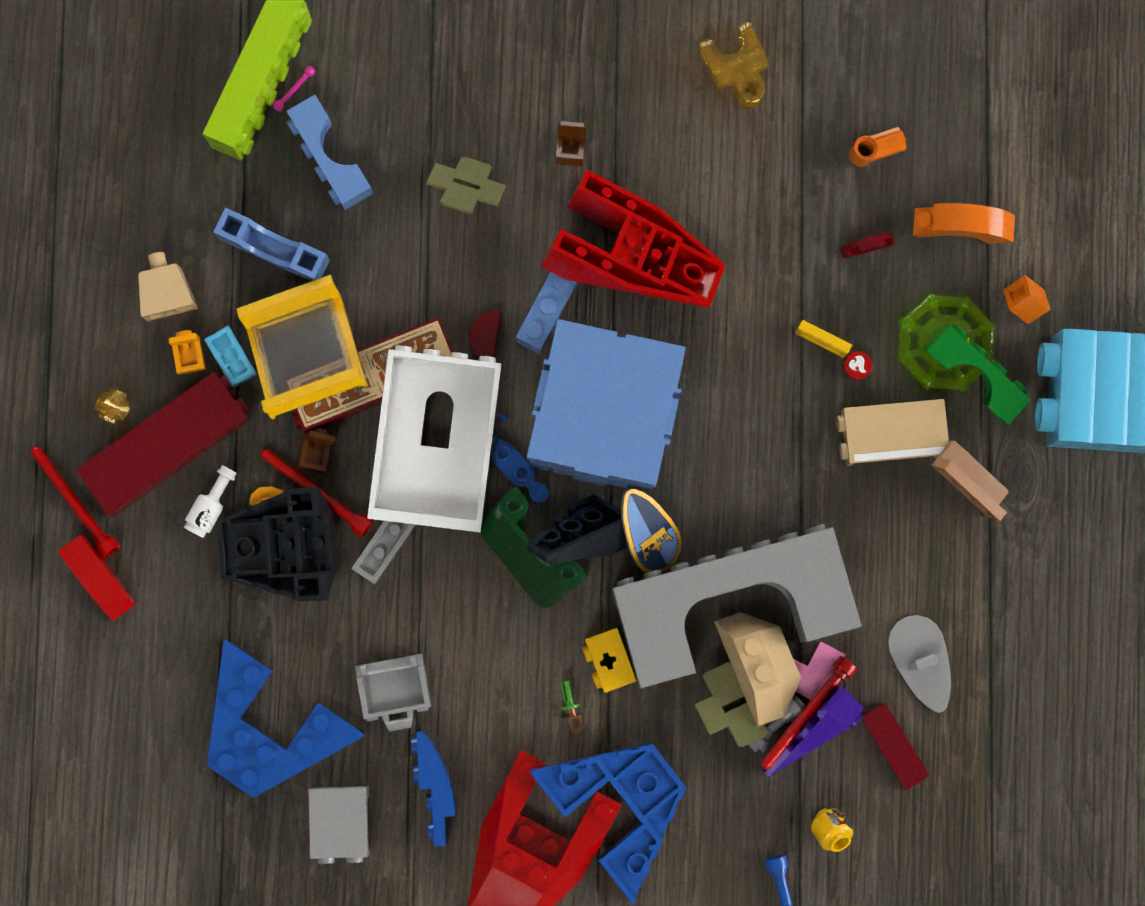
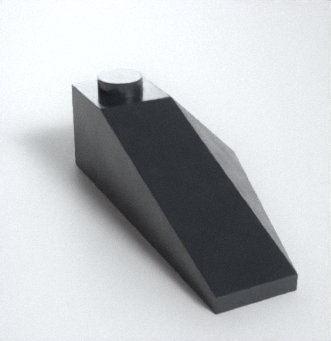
M596 495L589 496L572 504L568 508V514L564 517L559 516L551 529L543 530L527 545V550L544 562L613 555L628 547L621 511Z

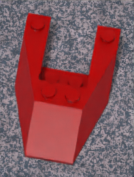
M586 170L576 186L567 208L617 233L618 235L612 250L608 253L560 229L551 243L541 267L569 281L654 299L709 308L726 265L663 209Z
M521 749L481 825L468 906H555L583 878L622 806L621 802L597 790L593 794L570 840L521 814L536 784V781L528 771L546 765V762Z

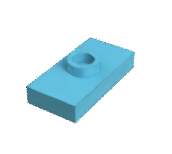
M229 326L204 339L227 380L233 387L238 386L257 374Z

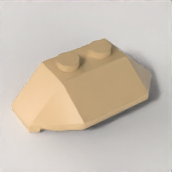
M742 612L716 620L714 623L756 726L758 727L783 718L801 681V676L780 626Z

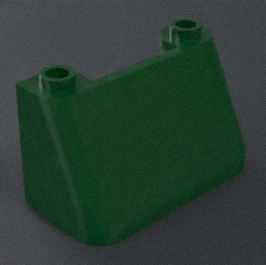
M515 486L482 519L480 533L531 599L538 606L549 608L584 582L588 575L574 560L560 561L551 567L548 562H544L527 550V545L531 541L519 526L524 523L522 518L527 513L528 502Z

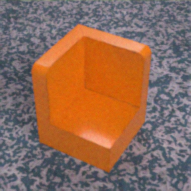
M1026 275L1003 289L1008 309L1027 324L1051 310L1044 289Z

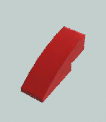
M79 535L57 551L83 587L112 621L136 605L107 562L101 559L86 536Z

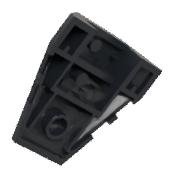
M319 487L288 489L277 496L217 521L222 578L250 587L255 586L265 589L273 594H281L298 602L325 601L328 599L337 571L333 513Z

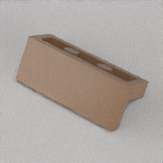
M951 440L931 466L985 516L1001 521L1007 512L999 504L1009 491L956 441Z

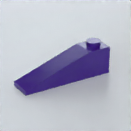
M837 686L769 770L764 769L762 772L770 777L842 733L848 727L853 729L863 716L860 712L864 708L845 688Z

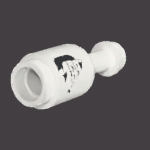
M223 465L220 470H217L220 475L208 495L200 494L185 518L187 522L184 528L204 538L207 532H211L220 516L223 505L220 504L219 499L230 480L234 481L237 474Z

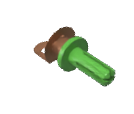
M565 680L560 682L565 704L560 709L566 712L571 732L580 733L584 729L583 714L577 715L576 707H580V705L574 704L570 681ZM573 719H579V728H574Z

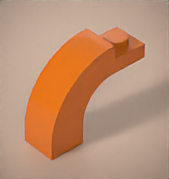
M939 203L934 204V207L915 208L913 235L918 238L965 236L979 239L988 244L1013 242L1015 215L1002 209L983 205Z

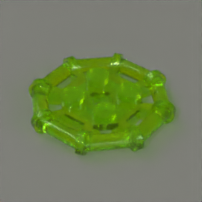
M932 293L926 294V298L904 318L900 317L899 319L900 340L897 360L902 362L922 384L923 389L936 388L960 390L961 392L967 391L968 386L982 375L975 366L965 375L960 370V367L964 364L946 369L940 366L922 347L944 323L951 327L956 324L967 334L964 339L971 345L975 343V336L983 334L982 348L988 353L985 358L993 364L995 362L993 360V346L996 325L991 323L971 301L970 296L956 297L939 296ZM938 307H955L958 309L955 315L939 314ZM929 310L932 319L923 327L915 323ZM967 312L980 327L973 330L970 324L962 319L964 313ZM911 332L918 334L917 349L910 351ZM920 356L930 367L928 373L913 358ZM937 371H952L954 378H938L935 375Z

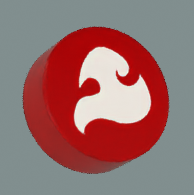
M857 351L851 353L844 361V372L853 380L864 379L872 370L871 358L864 352Z

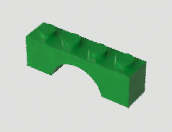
M944 323L922 349L940 366L946 369L961 364L975 366L981 372L986 385L982 404L1002 422L1009 425L1031 401L1026 395L1028 392L1027 388L1017 380L1012 383L1005 376L1008 371L996 361L993 364L985 358L988 353L977 343L971 345L964 338L967 334L959 326L954 324L951 327Z

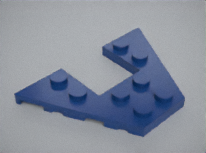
M225 640L223 642L207 766L254 798L365 736V733L321 703H317L287 749L244 721L241 717L273 671L228 640Z
M649 742L528 771L564 817L568 816L604 784L609 782L639 820V823L599 856L597 860L630 903L634 904L643 879L650 871L651 861L656 857L661 846L662 836L669 821H672L676 812V805L681 800L686 789L685 785L656 747Z

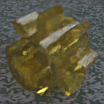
M109 388L108 392H100L94 403L95 410L99 411L97 418L115 424L116 419L119 421L123 420L130 409V403L125 400L127 394L113 388Z

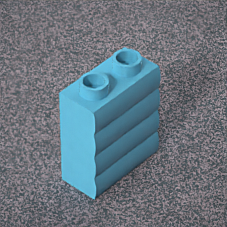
M1062 329L1051 337V343H1041L1037 357V372L1039 376L1049 377L1048 398H1039L1037 401L1035 429L1036 431L1047 432L1046 446L1145 453V334Z

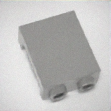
M369 786L316 787L309 789L310 859H317L318 864L335 863V858H346V863L363 862V857L370 855V849H368L367 809Z

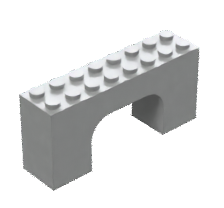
M824 524L805 530L806 535L799 537L797 532L789 533L779 537V542L771 544L770 539L754 543L751 545L752 550L745 552L743 547L726 551L724 553L725 557L716 559L715 554L697 560L698 565L689 567L688 562L671 566V572L661 574V570L652 571L644 574V580L634 582L633 577L617 581V587L612 589V594L638 687L644 688L696 673L684 630V622L689 609L698 601L754 585H770L785 595L790 605L800 643L862 627L833 527L826 529Z

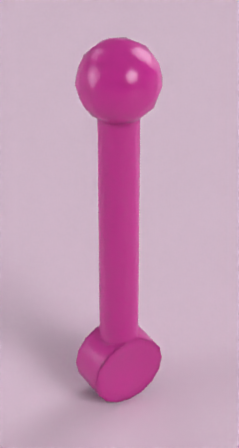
M307 66L304 74L284 97L273 103L276 111L281 112L284 110L286 101L308 77L315 74L314 67Z

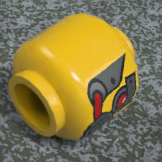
M839 809L820 810L815 815L811 824V831L824 850L839 852L845 849L851 842L853 828Z

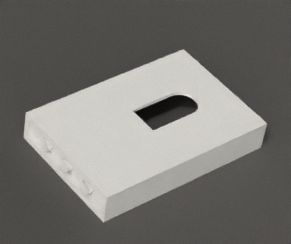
M396 345L395 350H388L367 519L481 532L501 363H496L495 357L480 356L479 361L468 359V354L452 352L451 357L440 356V351L433 349H424L423 354L412 352V347ZM434 392L447 393L454 403L448 449L421 445L426 401Z

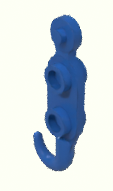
M495 413L494 420H501L504 423L508 422L506 416ZM492 435L490 456L495 465L514 485L526 487L529 490L530 498L534 502H544L548 498V489L544 484L537 483L534 480V470L510 443Z

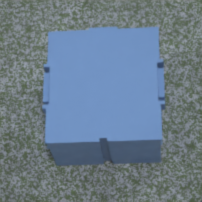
M558 319L549 360L544 359L534 410L532 412V417L536 418L527 454L530 466L545 471L553 469L554 473L572 476L573 480L605 487L606 484L622 488L631 486V488L650 493L652 487H656L664 447L670 444L681 389L677 387L686 347L626 334L625 338L618 337V332Z

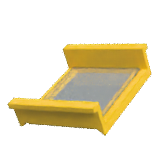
M331 274L237 308L238 317L247 329L265 400L261 401L263 411L271 419H275V416L357 386L368 387L344 303Z

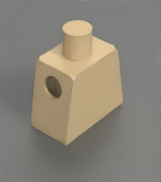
M164 252L148 255L151 269L142 271L138 275L141 317L146 321H151L198 309L181 267L178 264L167 265Z

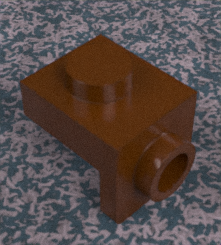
M559 122L555 164L583 167L586 137L585 123Z
M314 428L312 431L302 435L296 468L324 474L327 468L330 447L335 443L336 437L328 435V431Z

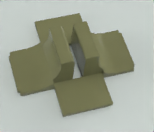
M462 156L456 169L435 163L426 182L427 185L445 190L440 200L442 206L468 214H473L478 201L498 207L506 189V185L488 180L493 166Z
M727 662L704 673L702 677L711 697L694 704L709 736L727 728L738 748H742L767 736L768 731L765 725L756 726L748 703L726 713L723 710L745 697L732 664Z

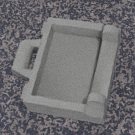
M423 654L355 666L363 718L367 719V722L378 720L379 716H382L389 732L412 728L414 710L421 712L427 711L429 707H432ZM407 712V717L394 720L389 718L390 714Z

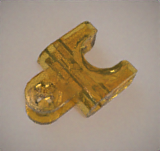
M746 21L739 24L737 36L741 49L737 53L732 55L723 54L716 48L711 39L699 42V53L716 88L720 90L730 85L739 105L746 109H752L759 106L762 102L765 84L759 72L769 68V63L752 25ZM749 88L750 91H756L755 95L752 96L750 92L745 93L746 89Z

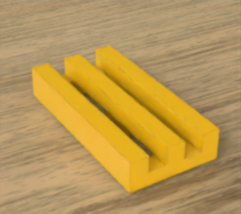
M804 320L801 321L795 332L796 335L842 358L849 353L852 344Z

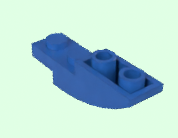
M417 731L416 737H412V754L418 755V766H413L414 783H419V789H431V794H426L427 811H432L433 822L428 823L429 840H434V847L446 846V817L456 816L457 814L452 782L446 765L432 740L424 731Z

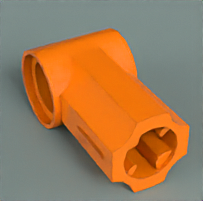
M899 127L872 136H861L850 148L849 159L855 166L864 167L872 161L903 152L907 149L904 133ZM858 147H865L869 151V156H862L858 151Z

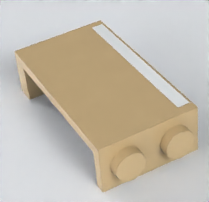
M944 399L843 408L840 411L841 415L837 416L838 432L843 433L844 442L840 443L841 460L846 461V466H852L855 463L932 456L937 458L949 443Z

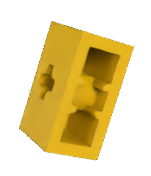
M617 628L585 639L586 645L582 646V650L587 663L593 661L596 672L591 674L597 689L602 688L604 693L636 682ZM604 653H608L609 657H615L616 661L612 663L613 669L608 670L607 666L600 665V661L604 659Z

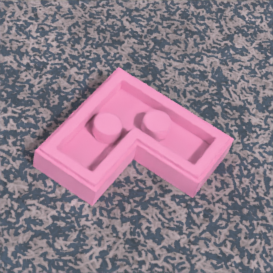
M819 641L807 666L794 659L801 676L796 693L811 700L832 675V664L839 656L845 657L846 654Z

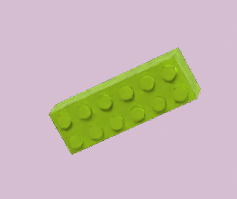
M266 0L202 133L211 148L242 161L244 155H248L251 152L254 144L252 138L256 130L260 131L265 122L264 113L266 108L273 105L277 96L276 87L279 81L283 82L289 70L287 64L291 57L294 58L300 48V42L298 41L302 33H306L311 25L312 18H310L305 0Z

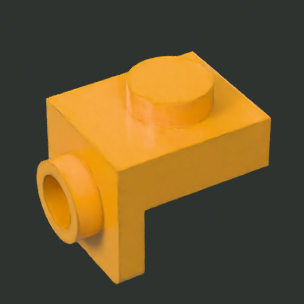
M191 330L179 331L175 333V337L168 338L169 344L173 349L178 375L206 370L201 338L196 333H192Z

